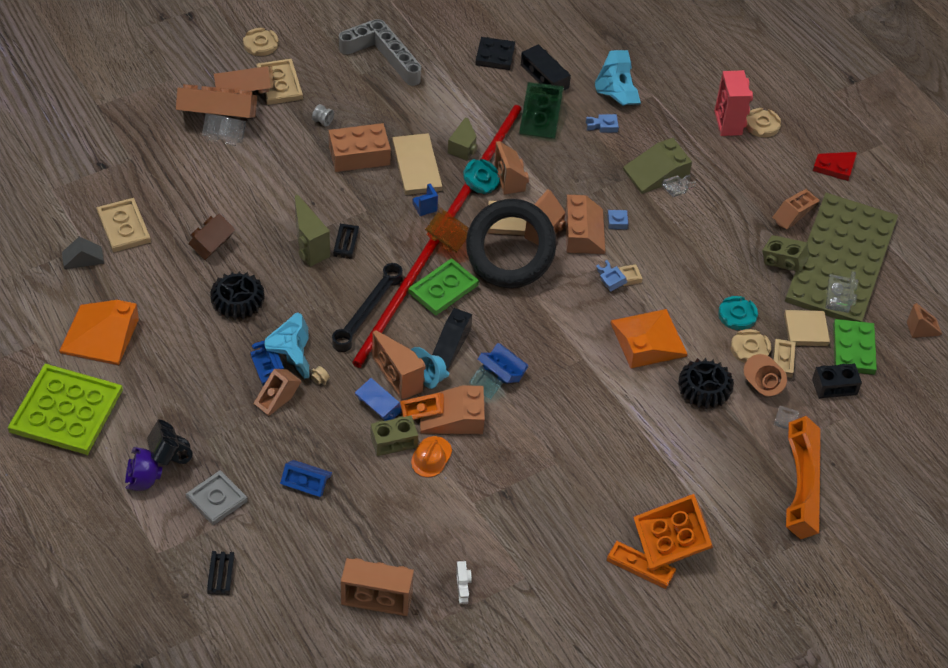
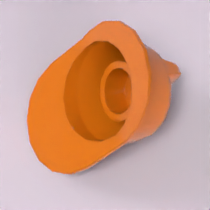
M438 436L423 439L411 460L415 473L427 478L440 474L452 453L450 443Z

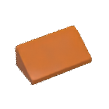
M443 393L400 401L403 417L412 415L413 420L444 413Z

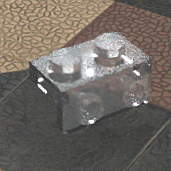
M851 271L850 278L829 275L825 309L849 313L851 305L855 306L857 294H854V291L857 290L858 279H855V271Z

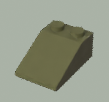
M670 138L649 148L625 165L623 170L640 193L643 194L689 178L692 161L676 140Z
M296 195L295 221L299 256L311 267L330 257V231L301 197Z

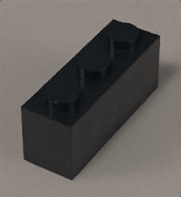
M539 44L522 51L520 65L551 96L569 88L570 73Z

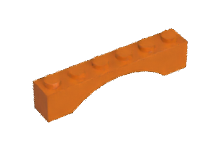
M807 416L789 422L788 440L792 448L797 471V488L792 504L786 509V528L800 539L819 534L821 429Z

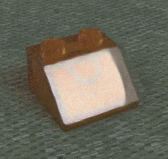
M440 207L425 231L428 232L426 235L432 240L436 241L438 239L442 242L444 249L457 253L467 239L469 227Z

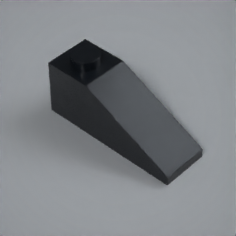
M453 308L432 354L444 360L447 371L451 367L472 327V314L457 308Z

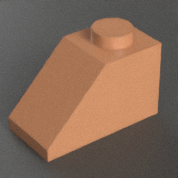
M273 369L254 404L267 415H271L293 397L302 381L287 369Z

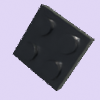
M481 37L475 65L510 70L515 50V41Z

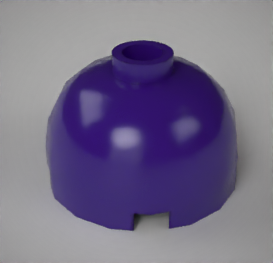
M133 447L131 453L135 455L133 459L128 460L125 483H130L125 488L134 491H144L152 487L156 479L161 478L162 467L158 466V462L151 457L150 450Z

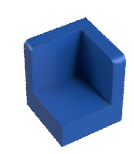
M431 183L427 184V194L415 197L412 200V204L419 216L436 212L438 209V194Z

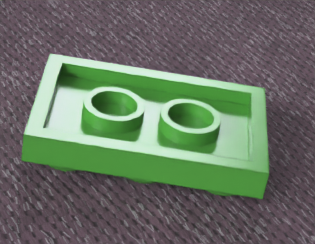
M451 258L409 288V294L437 316L479 285V280Z
M835 319L833 323L834 365L855 363L858 373L875 375L877 367L874 323Z

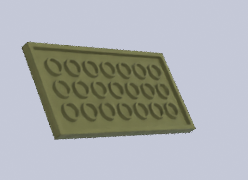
M825 193L807 240L810 257L802 270L795 272L785 302L811 311H824L826 316L836 319L862 322L898 215Z

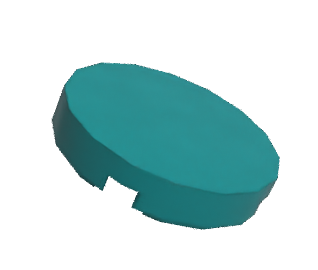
M472 159L464 168L463 177L466 184L477 193H491L500 182L497 168L485 159Z
M731 296L725 298L720 304L718 316L722 324L728 328L745 330L751 328L756 323L758 309L751 300H745V297Z

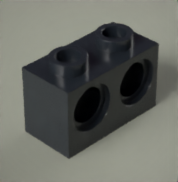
M855 363L816 367L812 378L818 399L858 395L862 384Z

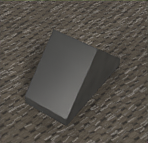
M80 236L62 252L64 269L104 264L102 247Z

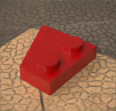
M857 152L818 154L813 171L849 181Z

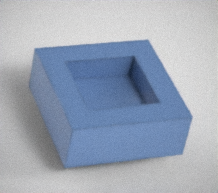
M608 210V229H628L627 210Z

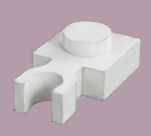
M458 561L456 578L459 604H468V583H471V570H467L466 561Z

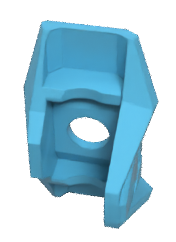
M628 50L609 51L595 81L597 93L610 95L622 106L641 104L638 90L634 87L631 79L630 69H632Z
M295 313L265 339V348L270 352L286 354L287 362L295 366L304 379L310 377L309 364L304 356V347L309 339L308 326L302 314Z

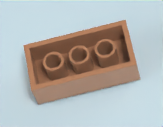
M183 84V88H177L176 110L255 118L257 95H252L253 91L238 90V93H234V89L220 88V91H216V87L202 86L201 89H198V85Z

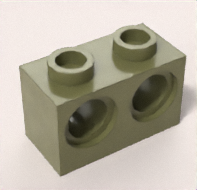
M774 235L770 237L762 250L766 265L798 272L802 270L810 257L808 242Z
M412 415L371 424L370 436L377 456L418 447V433Z

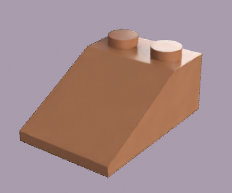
M377 330L373 331L372 357L400 400L402 401L423 392V383L425 382L424 370L426 369L424 361L418 358L415 352Z
M462 385L438 392L444 395V413L420 418V434H483L485 420L484 387Z

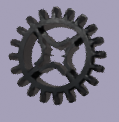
M231 271L230 275L224 274L223 278H217L210 291L211 303L215 311H219L220 316L225 315L227 319L231 316L235 320L237 317H242L244 320L246 315L252 317L253 312L258 313L259 308H262L265 299L264 287L261 285L260 279H256L255 275L249 276L248 272L242 274L239 271L238 274H234Z
M697 358L695 362L690 361L688 365L683 367L679 374L678 387L680 388V394H684V400L690 399V405L696 403L698 408L703 405L706 410L709 406L715 409L717 404L722 406L725 401L729 400L733 392L734 379H732V373L728 372V367H722L721 362L716 364L714 359L707 361L704 358L703 361H700Z

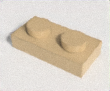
M775 339L773 360L784 370L787 377L792 378L796 342Z

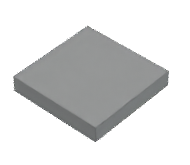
M221 470L186 493V498L212 525H215L248 502L247 496Z

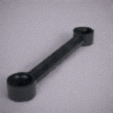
M388 263L384 266L383 278L344 329H338L332 334V346L336 351L346 352L352 348V337L391 285H397L402 281L403 269L399 264ZM389 272H396V273H398V275H397V276H389V275H387V273H389ZM339 338H346L349 341L345 343H339L336 340Z

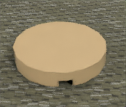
M254 28L243 37V46L248 53L254 56H267L278 48V37L272 30L267 31L265 28Z
M763 108L752 109L746 117V129L755 136L768 138L776 135L780 130L781 119L772 110L768 109L766 111Z
M745 329L737 332L732 338L731 352L739 361L746 363L748 358L756 354L769 356L771 343L768 337L761 335L759 331Z

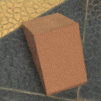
M914 304L907 320L912 338L940 336L942 332L937 319L919 304Z

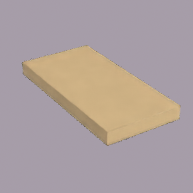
M429 133L392 137L405 195L427 193V184L430 183L436 192L442 191V183Z

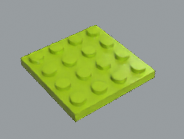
M44 364L10 422L8 431L9 433L88 455L123 391L122 385Z

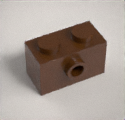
M220 213L214 218L210 216L203 223L204 227L202 229L198 227L190 235L192 239L188 244L204 260L226 242L236 230Z

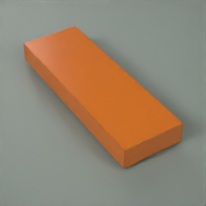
M619 541L615 542L606 560L664 589H667L676 572V568L669 565L651 571L644 553Z

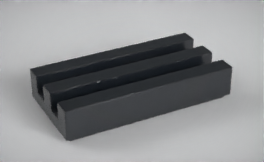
M340 223L333 250L334 257L341 255V258H345L346 255L349 256V259H353L359 226ZM347 229L343 248L339 249L343 231ZM351 230H354L350 249L347 250Z
M212 551L207 594L230 595L235 558L234 552L226 554L221 551V554H217L216 551ZM216 560H220L216 589H214ZM225 560H229L225 589H221Z

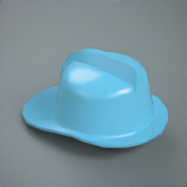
M420 347L411 349L425 363V382L423 384L427 388H435L439 382L449 376L445 362L441 357L430 355Z

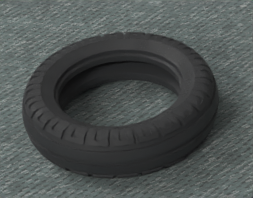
M520 199L499 200L482 209L472 221L466 239L467 255L474 270L485 281L503 288L523 287L538 280L550 267L556 252L555 230L548 216L536 205ZM509 217L521 218L529 222L537 231L539 238L538 250L534 258L524 267L515 270H506L495 266L488 260L484 250L485 236L491 226L497 221Z

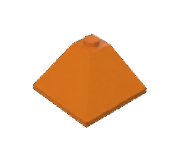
M111 300L80 305L59 352L61 354L119 365L139 320L137 304L121 300Z
M667 309L615 319L610 322L630 368L687 357L688 355Z
M695 494L633 517L651 571L713 548L708 527Z

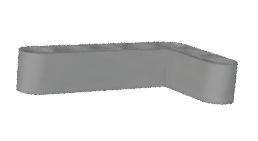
M375 19L340 32L339 51L341 53L351 54L375 45L408 85L415 86L421 82L420 63L383 20Z

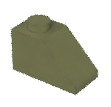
M465 117L448 140V153L468 161L471 155L476 153L478 148L476 144L477 136L468 118Z

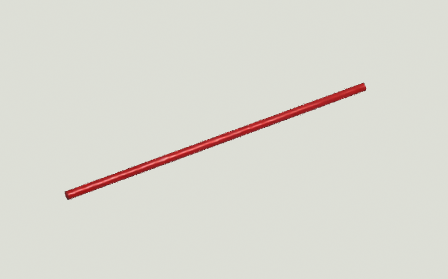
M513 106L481 159L490 162L495 154L496 142L503 141L520 114L521 106ZM466 182L352 361L355 367L360 368L372 350L373 331L377 330L383 333L408 293L409 288L413 285L472 189Z

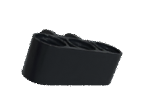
M158 419L147 437L151 457L162 465H168L171 460L179 464L188 463L193 456L189 441L177 435L171 424Z

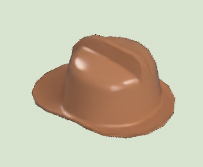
M756 354L748 358L743 369L744 375L759 393L764 396H775L784 390L787 384V375L772 358L764 354Z

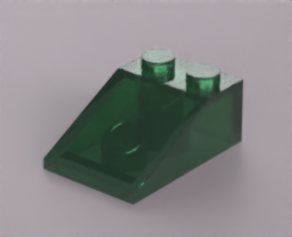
M527 83L519 130L520 135L556 138L564 100L563 86Z

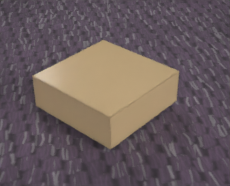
M636 264L618 267L627 279V283L623 286L642 283V276Z

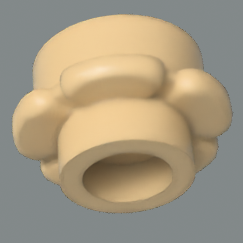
M321 366L311 370L313 382L317 385H326V381L330 379L327 371Z

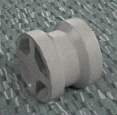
M322 104L317 105L312 114V120L321 122L325 127L329 126L334 118V110L326 109Z

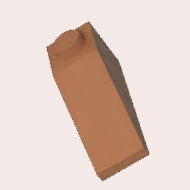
M805 189L786 199L772 218L776 220L780 227L788 229L804 217L820 200Z

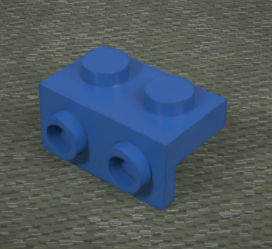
M500 343L495 345L491 353H481L477 359L483 363L482 366L486 370L497 374V378L506 384L519 382L528 368V364Z

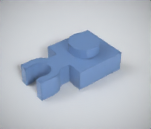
M617 114L598 115V118L586 117L587 130L599 129L600 133L618 132Z
M608 260L605 261V268H601L599 264L596 265L597 271L601 274V281L610 292L627 283L625 275L617 266L611 269Z

